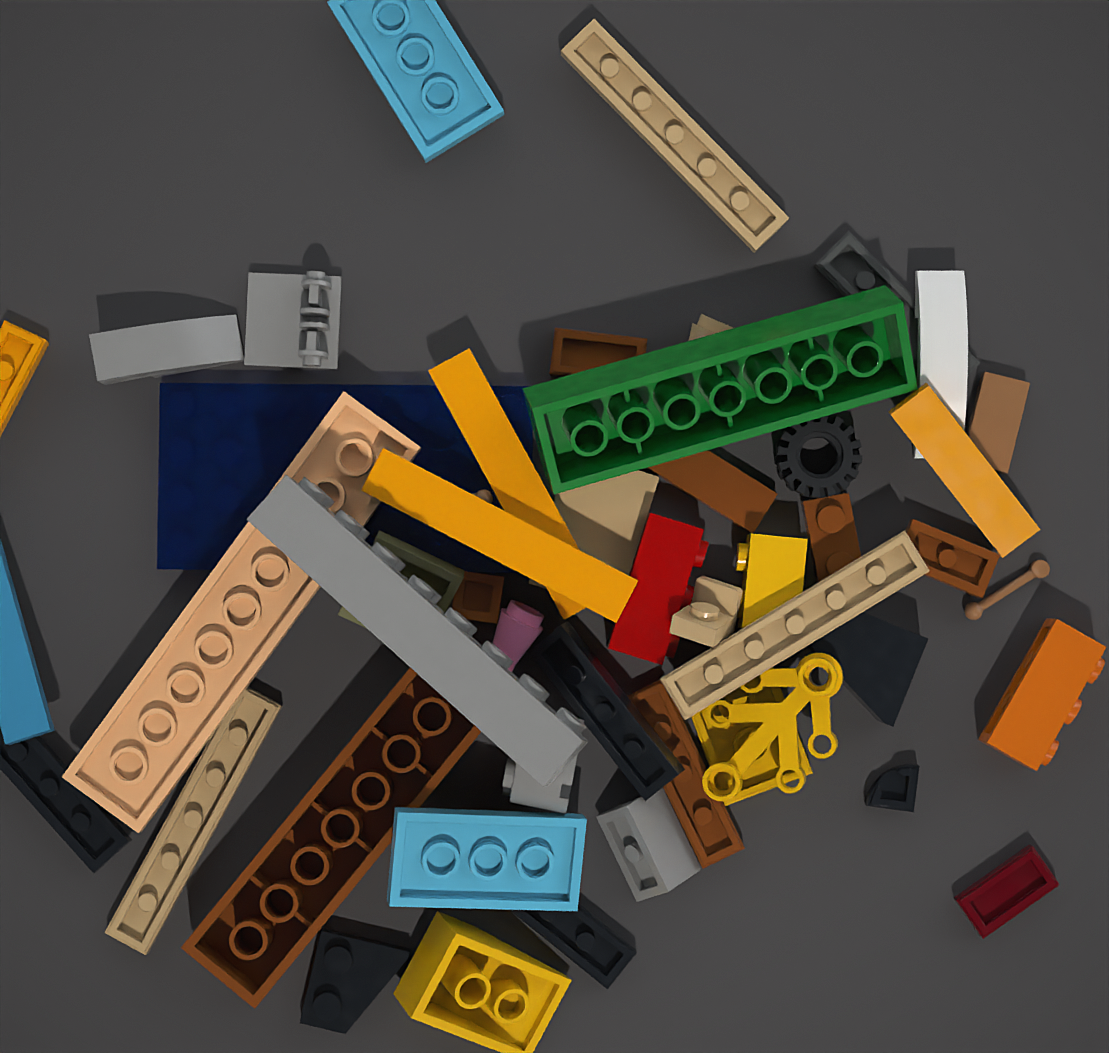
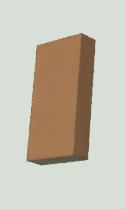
M983 372L967 435L996 472L1007 474L1030 383Z

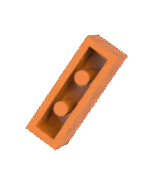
M1046 618L978 740L1026 768L1037 771L1041 764L1046 766L1058 749L1059 741L1055 740L1063 724L1069 725L1081 708L1082 700L1078 699L1083 688L1087 682L1092 684L1100 675L1105 665V659L1101 658L1107 647L1059 619Z

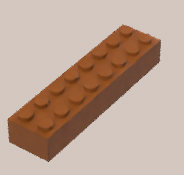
M409 668L181 948L255 1009L392 842L395 807L420 808L481 731L412 668Z

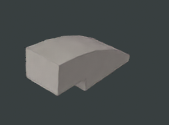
M236 314L170 321L89 334L97 381L104 385L150 376L158 378L243 362L245 356Z

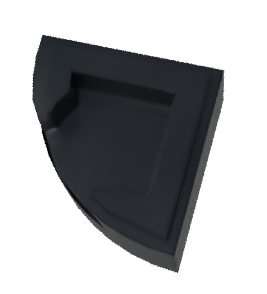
M904 764L884 772L871 786L865 805L914 812L920 766L917 764Z

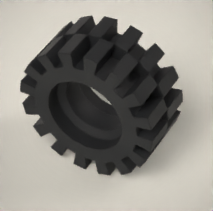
M824 416L786 427L776 443V456L774 457V463L779 470L777 474L781 480L783 479L786 482V487L792 492H798L802 497L816 499L833 496L846 489L850 482L857 477L859 473L858 467L862 463L863 457L859 451V448L862 447L860 439L856 440L853 434L855 430L852 426H846L843 423L844 419L838 416ZM822 438L833 446L836 459L833 467L827 473L814 474L806 470L802 465L800 451L804 443L809 439Z

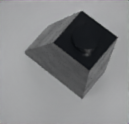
M862 612L807 647L813 653H826L834 657L839 662L843 671L842 684L877 721L894 727L928 638Z

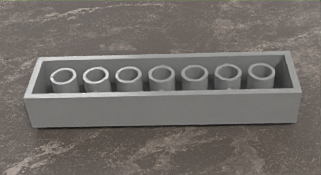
M285 475L246 520L542 787L551 785L589 742L581 735L586 726L566 708L561 707L557 712L544 702L550 694L529 675L523 674L520 679L508 669L513 661L495 644L490 643L488 640L483 645L477 642L472 635L478 629L458 611H454L450 607L444 612L439 608L436 603L442 597L421 578L413 574L408 580L400 573L406 565L390 550L378 542L371 547L365 541L370 533L352 516L347 515L341 509L336 514L333 513L329 508L335 501L322 489L310 482L306 477L298 483Z

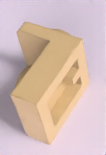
M706 576L699 577L695 583L691 604L673 615L669 633L710 647L716 646L735 631L743 593L742 589Z

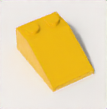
M437 911L393 995L410 1018L501 1053H533L572 980L567 975L487 932Z

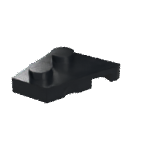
M323 928L300 1023L346 1034L407 961L411 949Z

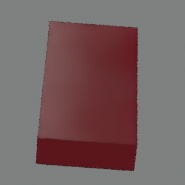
M1029 844L953 898L979 936L984 939L1060 884L1035 848Z

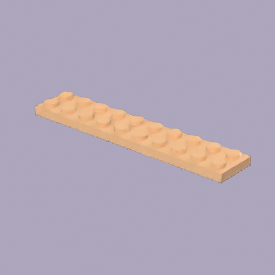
M343 391L272 490L285 475L298 483L306 477L335 501L329 508L333 513L336 514L341 509L365 527L382 501L361 491L382 449L385 448L412 462L422 448ZM248 521L65 771L62 778L137 833L142 832L321 586Z

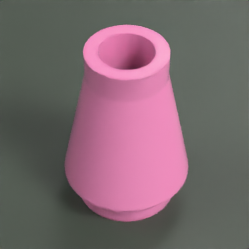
M515 600L510 601L507 609H501L493 644L513 661L512 665L508 668L511 672L543 631L541 623L544 619V615L536 609Z

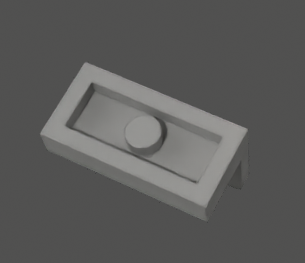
M663 788L646 801L642 796H639L633 801L611 808L596 817L637 902L669 892L701 870L696 855Z

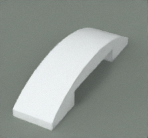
M915 271V318H918L917 387L919 388L924 383H927L964 430L968 376V323L964 271ZM913 444V458H924Z

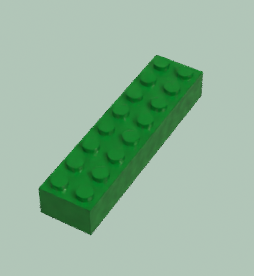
M883 285L522 389L544 474L553 494H558L918 390L904 304L887 286Z

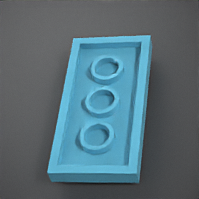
M329 0L327 2L336 20L425 163L505 115L502 106L436 0Z
M395 807L387 903L389 907L578 911L587 818L583 814Z

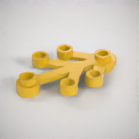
M812 653L805 656L796 668L769 669L760 674V684L755 688L749 687L747 684L740 687L746 693H756L764 687H796L783 702L733 704L727 699H719L707 707L706 719L710 725L716 728H724L731 723L764 722L728 762H717L705 771L702 784L704 791L710 798L716 801H727L736 796L742 788V774L777 736L779 741L780 769L776 774V784L785 793L792 794L798 792L806 782V774L803 768L799 766L797 714L809 701L811 703L813 734L808 739V749L814 757L819 759H826L835 753L838 747V740L831 731L830 697L841 688L843 671L839 662L834 657L826 653ZM821 667L826 670L828 680L824 685H817L812 681L811 672L814 668ZM716 705H724L728 709L729 717L725 722H719L714 718L713 709ZM818 735H825L831 740V749L828 752H819L815 748L814 740ZM793 770L798 774L799 783L797 786L789 787L783 782L782 776L784 771ZM719 772L730 774L732 777L730 788L723 789L717 784L716 776Z

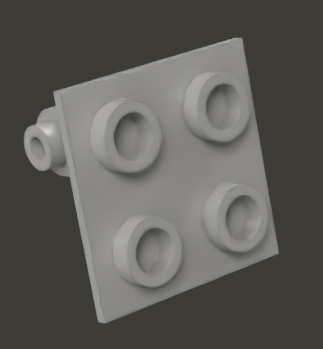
M307 271L306 275L248 272L244 365L338 369L342 276H325V272Z

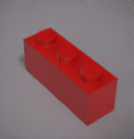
M654 513L648 514L629 574L630 577L638 580L617 623L614 622L607 645L608 649L663 665L665 656L674 658L680 636L669 633L672 617L675 613L691 604L695 586L688 585V580L693 566L701 569L709 545L708 541L701 539L704 529Z

